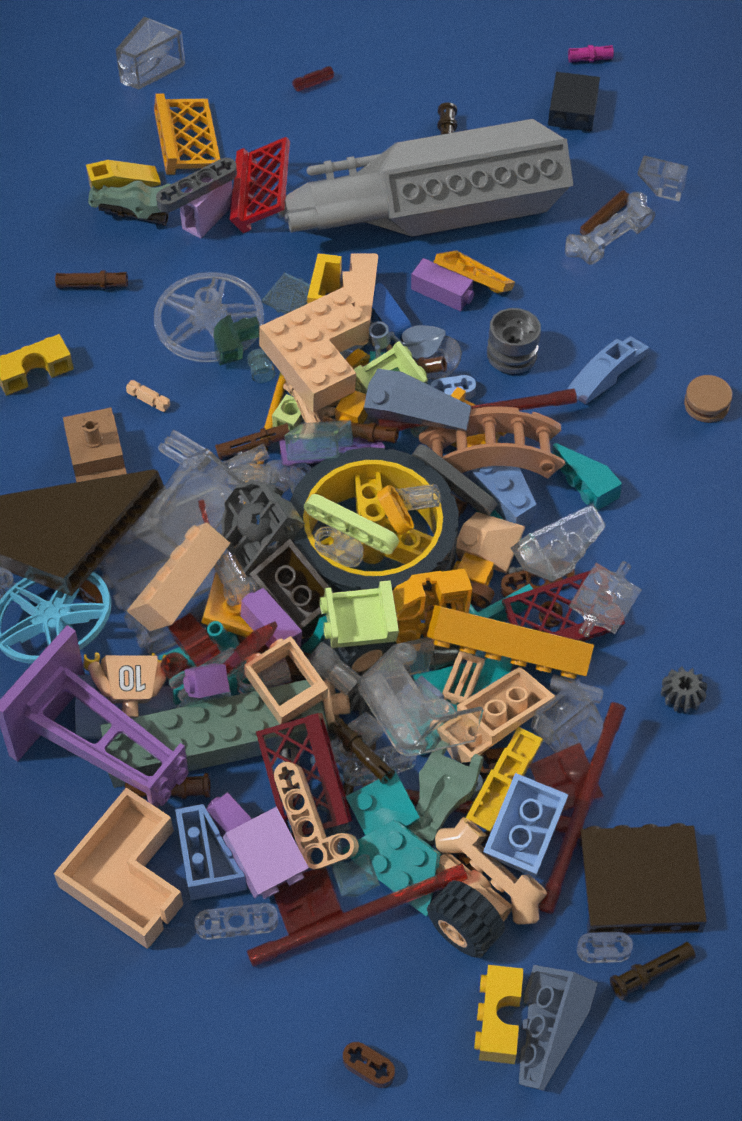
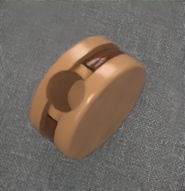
M702 375L696 377L687 387L684 400L685 409L691 417L698 421L706 423L719 421L729 412L732 390L726 381L717 376Z

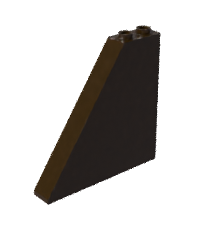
M152 469L0 495V568L72 596L165 489L158 470Z

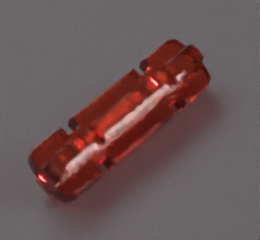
M331 66L322 68V70L306 74L303 78H295L292 81L295 91H300L305 87L308 88L324 80L327 81L334 77V71Z

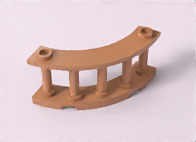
M501 406L471 409L467 431L430 426L419 434V441L431 448L461 473L488 466H513L536 472L548 479L565 464V460L552 454L550 449V440L561 431V424L540 413L532 412V414L519 412V408ZM495 432L514 434L515 444L496 443ZM485 433L486 444L467 447V437ZM525 437L538 441L540 449L525 445ZM457 441V451L443 456V449Z

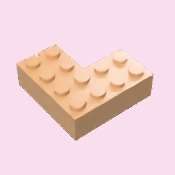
M342 287L260 326L259 346L310 410L315 412L355 392L356 372L340 352L369 339L370 319L359 305L355 306L353 298Z
M125 788L54 873L59 888L147 949L164 930L162 922L168 924L183 906L181 891L145 867L173 833L171 817L128 788Z

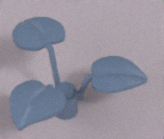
M370 320L369 339L366 345L369 346L372 343L376 349L377 359L381 356V349H385L390 344L391 339L396 343L400 340L395 336L394 332H389L386 323H373ZM413 326L403 332V342L401 344L410 350L413 359L418 360L420 357L429 359L439 350L446 332L434 326ZM355 345L348 349L352 352L358 348L362 350L364 345Z

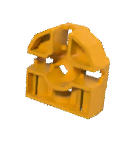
M465 569L414 574L409 580L395 587L392 592L399 629L396 643L408 649H419L420 634H423V637H427L433 609L429 612H426L425 609L431 604L448 608L446 604L451 603V609L469 613L472 586ZM426 581L431 582V591H424L422 585H426ZM430 638L432 644L434 645L435 639Z

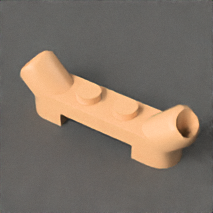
M463 817L455 828H441L437 832L435 843L437 850L441 854L465 853L471 859L469 863L480 873L485 872L492 878L490 882L500 892L506 891L511 896L513 921L516 924H533L539 920L538 904L547 895L546 890L530 874L522 875L517 879L499 861L483 853L484 847L481 843L487 835L479 827Z

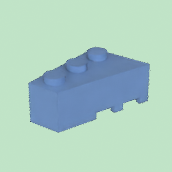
M488 466L468 471L467 478L495 499L497 502L495 510L504 520L525 527L534 522L536 502L520 468L513 466Z
M204 804L175 809L190 899L197 900L247 890L245 875L238 867L230 849L227 848Z

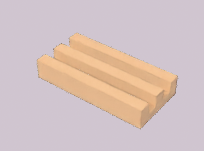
M459 651L442 692L441 700L446 701L448 699L451 700L452 704L456 705L470 698L484 666L485 659ZM463 659L468 660L455 693H450ZM473 662L477 663L470 683L468 685V688L466 690V693L464 697L460 696V694L463 690V687L465 685Z

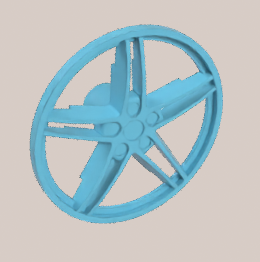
M94 572L86 579L99 589L103 603L72 604L79 592V588L72 596L56 590L50 601H46L26 590L37 582L26 578L22 579L10 588L0 600V650L11 659L32 664L39 656L19 653L11 649L10 646L19 641L23 643L42 632L45 633L47 645L49 646L66 625L73 629L71 624L89 622L90 619L99 618L88 635L78 642L79 649H83L102 631L110 615L111 596L105 582ZM19 594L28 597L31 601L37 603L38 605L34 607L27 600L19 596ZM12 601L18 603L24 611L32 615L17 623L3 634L1 633L3 616Z

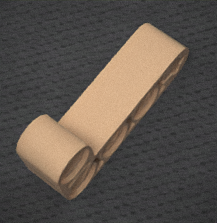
M290 762L279 764L274 772L275 782L297 846L308 867L311 869H322L354 857L358 852L359 845L353 835L340 833L326 837L302 767ZM287 769L295 773V775L291 776V781L284 779V776L288 774ZM293 785H294V786H300V789H292V788H293ZM298 794H301L305 800L304 806L300 810H296L293 806V798ZM307 821H310L314 826V832L309 837L302 833V826ZM342 838H346L350 843V850L346 854H341L337 847L338 842ZM316 848L321 849L324 856L319 864H315L311 859L312 851Z

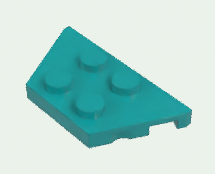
M502 656L501 661L486 658L472 696L510 673L512 668L511 658ZM473 662V665L471 667L463 690L460 694V696L464 697L466 693V690L468 688V685L470 683L477 663ZM466 663L461 664L450 693H455ZM453 666L413 675L414 684L417 687L420 686L429 695V699L435 705L442 708L443 713L448 718L457 713V705L460 703L455 705L451 703V700H441L442 692Z
M392 820L357 840L359 845L358 852L351 859L428 917L427 907L432 902L433 890H436V870L439 867L441 853L397 820ZM350 845L342 850L344 854L348 853Z

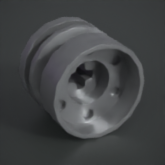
M508 308L499 311L493 316L489 327L487 358L490 364L497 370L518 374L534 366L537 360L541 334V324L535 315L520 308Z

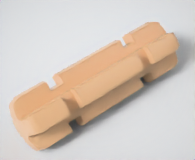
M131 380L127 384V393L134 397L137 395V398L153 407L156 405V409L165 412L170 407L169 398L163 395L159 396V393L144 385L140 386L141 383Z

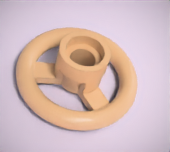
M326 678L324 683L328 687V696L323 700L328 727L332 722L338 726L339 724L335 719L339 718V714H350V701L347 692L336 693L331 679Z

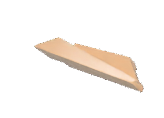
M351 254L350 272H343L341 288L343 287L355 301V306L359 305L371 320L378 254ZM368 339L365 340V341H363V342H361V343H359V344H357V345H365V344H367Z

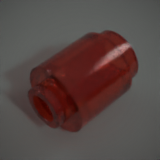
M177 652L167 654L161 662V671L164 676L176 684L186 677L185 669L193 668L192 663Z

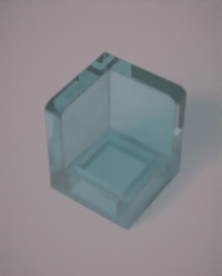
M363 854L349 863L337 862L331 865L342 896L359 897L380 885L368 854Z

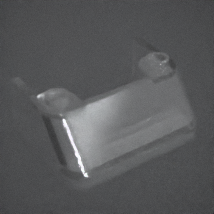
M429 637L393 645L361 676L358 687L359 692L398 753L404 756H416L475 742L484 711L481 706L456 711L452 704L444 699L426 701L410 675L429 670L435 646V639Z

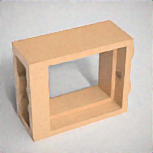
M291 636L285 640L282 638L276 640L270 645L269 650L262 654L256 653L246 661V677L279 724L291 721L328 696V687ZM289 655L311 687L279 706L257 674Z

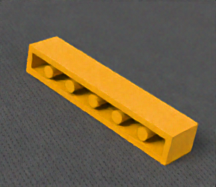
M434 605L427 637L435 639L434 645L450 648L452 643L460 645L459 651L475 654L476 650L486 652L485 657L501 661L502 656L511 658L510 663L526 667L527 662L537 664L536 670L551 673L552 668L562 670L561 676L573 679L577 678V674L587 676L594 648L593 644L437 605Z

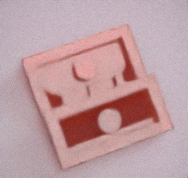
M276 621L254 630L233 650L234 653L223 663L226 665L227 676L238 670L266 644L278 627Z

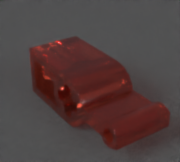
M191 613L178 619L172 625L167 626L177 645L189 660L194 662L196 667L221 653L217 645L213 643L204 628Z

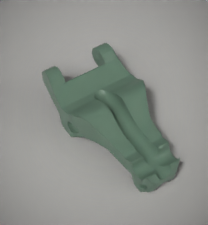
M133 181L119 188H108L104 185L101 190H97L92 186L89 192L88 203L94 208L98 207L101 203L125 207L132 210L138 218L147 219L152 213L162 212L157 207L156 194L171 184L154 188L145 185L142 181Z
M442 738L436 742L427 762L419 772L420 799L416 811L420 820L408 828L429 845L435 844V836L442 828L448 816L461 804L472 799L484 759L482 756L474 754L469 767L444 756L449 742Z

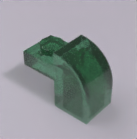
M228 315L217 323L214 329V352L219 365L243 359V346L241 342L259 337L260 324L257 316L242 318L233 323L231 315Z

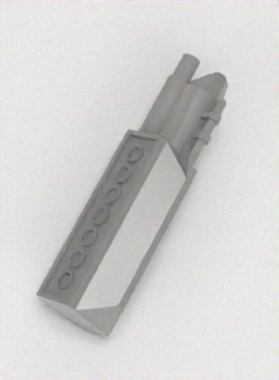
M528 119L396 142L381 154L360 158L352 156L347 157L343 161L331 162L329 160L324 161L320 165L309 166L307 168L308 175L313 176L325 173L327 179L308 182L286 195L284 201L285 210L278 212L280 218L284 217L285 222H288L291 233L309 229L323 230L367 222L409 236H417L544 213L552 207L570 186H573L567 139L536 120ZM348 169L349 175L334 178L333 172Z

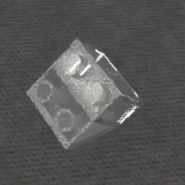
M572 682L534 713L530 726L568 765L608 732L593 699L575 682Z

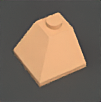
M476 512L461 528L457 538V556L462 560L464 553H468L494 562V570L507 574L525 526Z

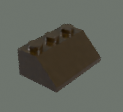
M289 539L255 568L250 575L260 588H264L302 630V637L307 639L314 633L319 618L326 616V614L321 613L320 598L324 597L325 588L330 587L293 541Z

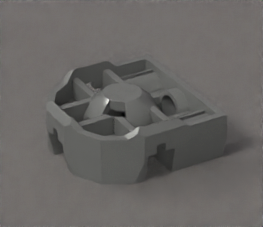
M250 480L236 486L224 502L225 510L221 520L222 536L230 542L226 549L242 574L252 577L250 573L284 543L289 539L293 540L305 524L293 504L281 498L284 494V490L281 487L257 480ZM239 495L243 497L246 504L239 502ZM256 515H260L259 525L257 524ZM277 541L273 546L268 547L271 543Z

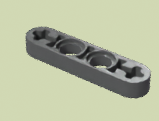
M231 158L219 159L161 189L156 194L158 209L162 212H172L233 180L237 176L236 162ZM204 177H210L213 179L210 182L201 181V179ZM185 187H190L193 189L189 193H184L181 191Z
M418 445L412 456L424 461L425 465H430L438 472L454 493L480 513L491 515L497 506V502L489 494L425 445Z

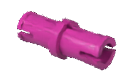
M588 45V47L568 49L569 63L579 61L594 63L596 60H612L614 57L613 45L600 47Z

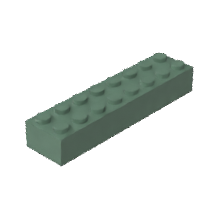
M307 680L267 689L280 706L311 687ZM257 691L131 718L170 750L174 751L180 743L183 744L186 751L188 771L260 756L262 753L256 731L280 725ZM319 702L291 720L322 713L327 728L322 702ZM110 723L100 725L102 737L111 728ZM306 725L295 726L289 737L303 744L308 736ZM288 729L281 730L280 732L286 735ZM122 733L118 734L105 749L110 755L146 776H153L162 765L158 759ZM276 733L264 735L267 747L276 752L284 738ZM287 740L283 749L299 746ZM108 773L114 788L125 786L124 781Z

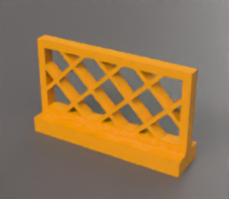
M155 94L154 113L166 175H175L176 169L204 168L219 160L220 155L208 99H165V94ZM170 107H178L182 111L177 114ZM203 107L204 110L201 113H198L192 108ZM186 113L194 117L191 122L183 117ZM178 121L185 125V127L180 130L174 124ZM201 121L207 126L202 129L195 124ZM191 129L198 134L193 138L186 132ZM180 137L188 141L185 146L177 142ZM204 137L211 142L206 146L199 140ZM193 145L201 149L198 154L190 150ZM207 153L214 157V160H206L202 156ZM183 154L192 158L191 160L180 161V157Z

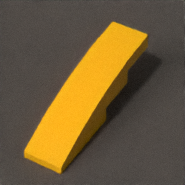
M520 727L516 729L507 748H504L494 769H491L466 818L489 832L492 831L515 773L522 776L526 774L543 742L542 738Z

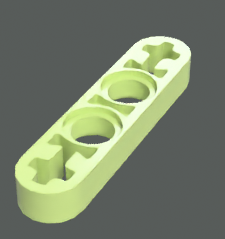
M312 494L304 504L305 511L311 517L382 553L392 554L399 544L398 537L392 531L318 494Z

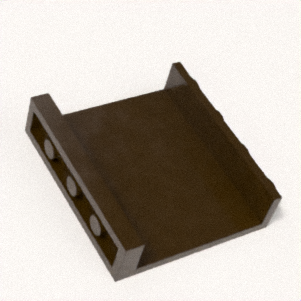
M675 823L670 826L658 827L655 824H647L642 827L632 828L627 825H618L614 828L590 826L586 829H581L579 846H582L589 914L587 922L588 936L703 933L707 920L694 825L686 826L683 823Z

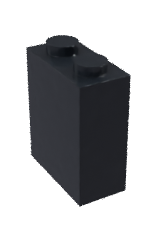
M556 72L548 126L592 131L600 77Z

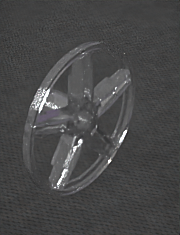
M217 272L198 273L175 282L161 295L154 311L155 330L161 342L176 355L200 362L225 360L243 352L257 339L260 333V326L264 322L263 304L257 292L240 278ZM212 279L208 287H202L196 291L195 299L184 294L178 295L174 293L191 282ZM218 280H222L221 285L219 287V291L217 292L216 286ZM225 282H231L245 290L255 305H244V303L222 304ZM165 304L190 316L177 326V330L169 336L164 331L161 322L162 310ZM256 318L255 324L247 337L233 346L224 322ZM207 329L221 351L197 352L179 345L188 341L202 330ZM215 330H220L228 349H224Z

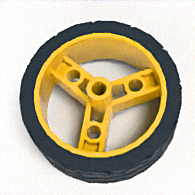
M364 447L347 450L344 454L341 452L324 459L310 469L297 484L290 502L305 524L292 541L334 593L376 589L381 581L390 580L393 591L397 585L409 580L414 574L452 570L456 558L459 511L454 495L450 494L451 489L446 481L430 465H425L424 461L408 453L393 449L385 450V448ZM388 485L393 486L401 500L418 511L428 522L434 537L415 529L403 535L398 534L389 519L386 518V513L379 502L377 492ZM312 494H318L336 504L355 497L357 514L392 531L398 537L399 544L392 554H385L360 541L355 542L356 539L341 531L316 543L312 531L318 520L311 517L305 511L304 504ZM384 556L405 564L401 567L385 571H362L349 568L350 565L361 559L369 564L379 563L383 560ZM426 581V585H422L424 591H429L432 588L430 581Z

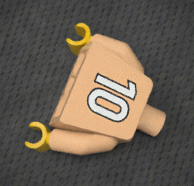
M95 653L94 660L88 659L87 655L84 654L83 667L89 671L93 682L103 696L108 697L111 703H122V712L130 718L139 717L138 703H148L152 697L157 696L165 683V663L168 657L163 655L162 660H158L157 656H154L155 653H152L151 656L106 655L100 664L99 653Z

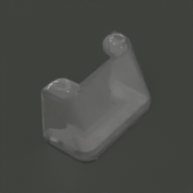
M206 448L197 452L181 463L135 524L132 533L140 540L170 557L175 548L186 539L185 534L192 526H199L207 522L216 530L221 524L225 510L224 502L238 484H244L245 482L209 449ZM239 495V502L246 504L243 497Z

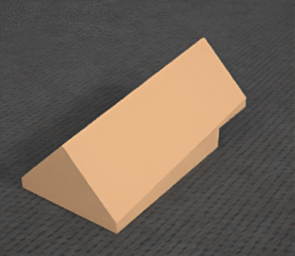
M519 666L458 704L457 713L437 725L436 730L440 738L449 742L447 751L451 758L460 763L471 762L474 754L481 755L555 701V696Z

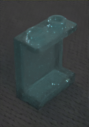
M351 420L302 423L284 435L287 461L337 458L340 456L339 447L353 445Z

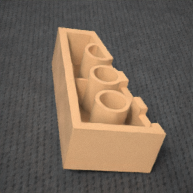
M207 522L199 526L194 525L187 531L184 542L175 548L170 555V559L128 608L127 612L149 631L173 624L229 546L230 542Z

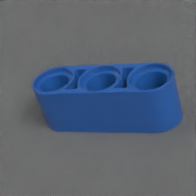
M382 283L375 284L371 320L373 323H386L389 332H394L395 336L401 340L403 332L412 327L411 323Z

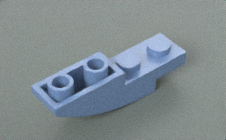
M631 336L624 341L614 340L581 370L567 388V393L582 403L587 404L616 384L619 374L646 357L649 347Z

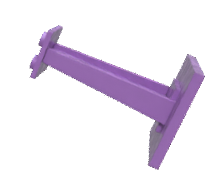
M66 625L0 699V728L9 756L18 762L40 736H43L146 793L148 802L156 808L159 805H164L168 801L176 784L180 785L188 775L185 746L180 743L174 751L170 750L78 677V675H85L76 631ZM74 697L111 724V728L96 744L86 741L54 722V719ZM122 733L158 759L162 765L153 776H146L110 755L105 749L118 734Z

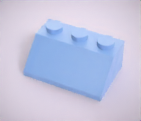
M515 773L483 853L510 868L530 874L536 878L567 801L568 794Z

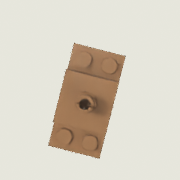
M112 408L63 417L76 482L127 474Z

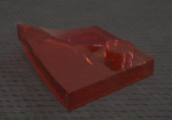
M580 743L529 764L536 782L568 794L562 813L604 797Z
M327 867L302 873L304 879L291 886L287 882L278 886L279 892L274 894L286 930L291 938L343 914Z

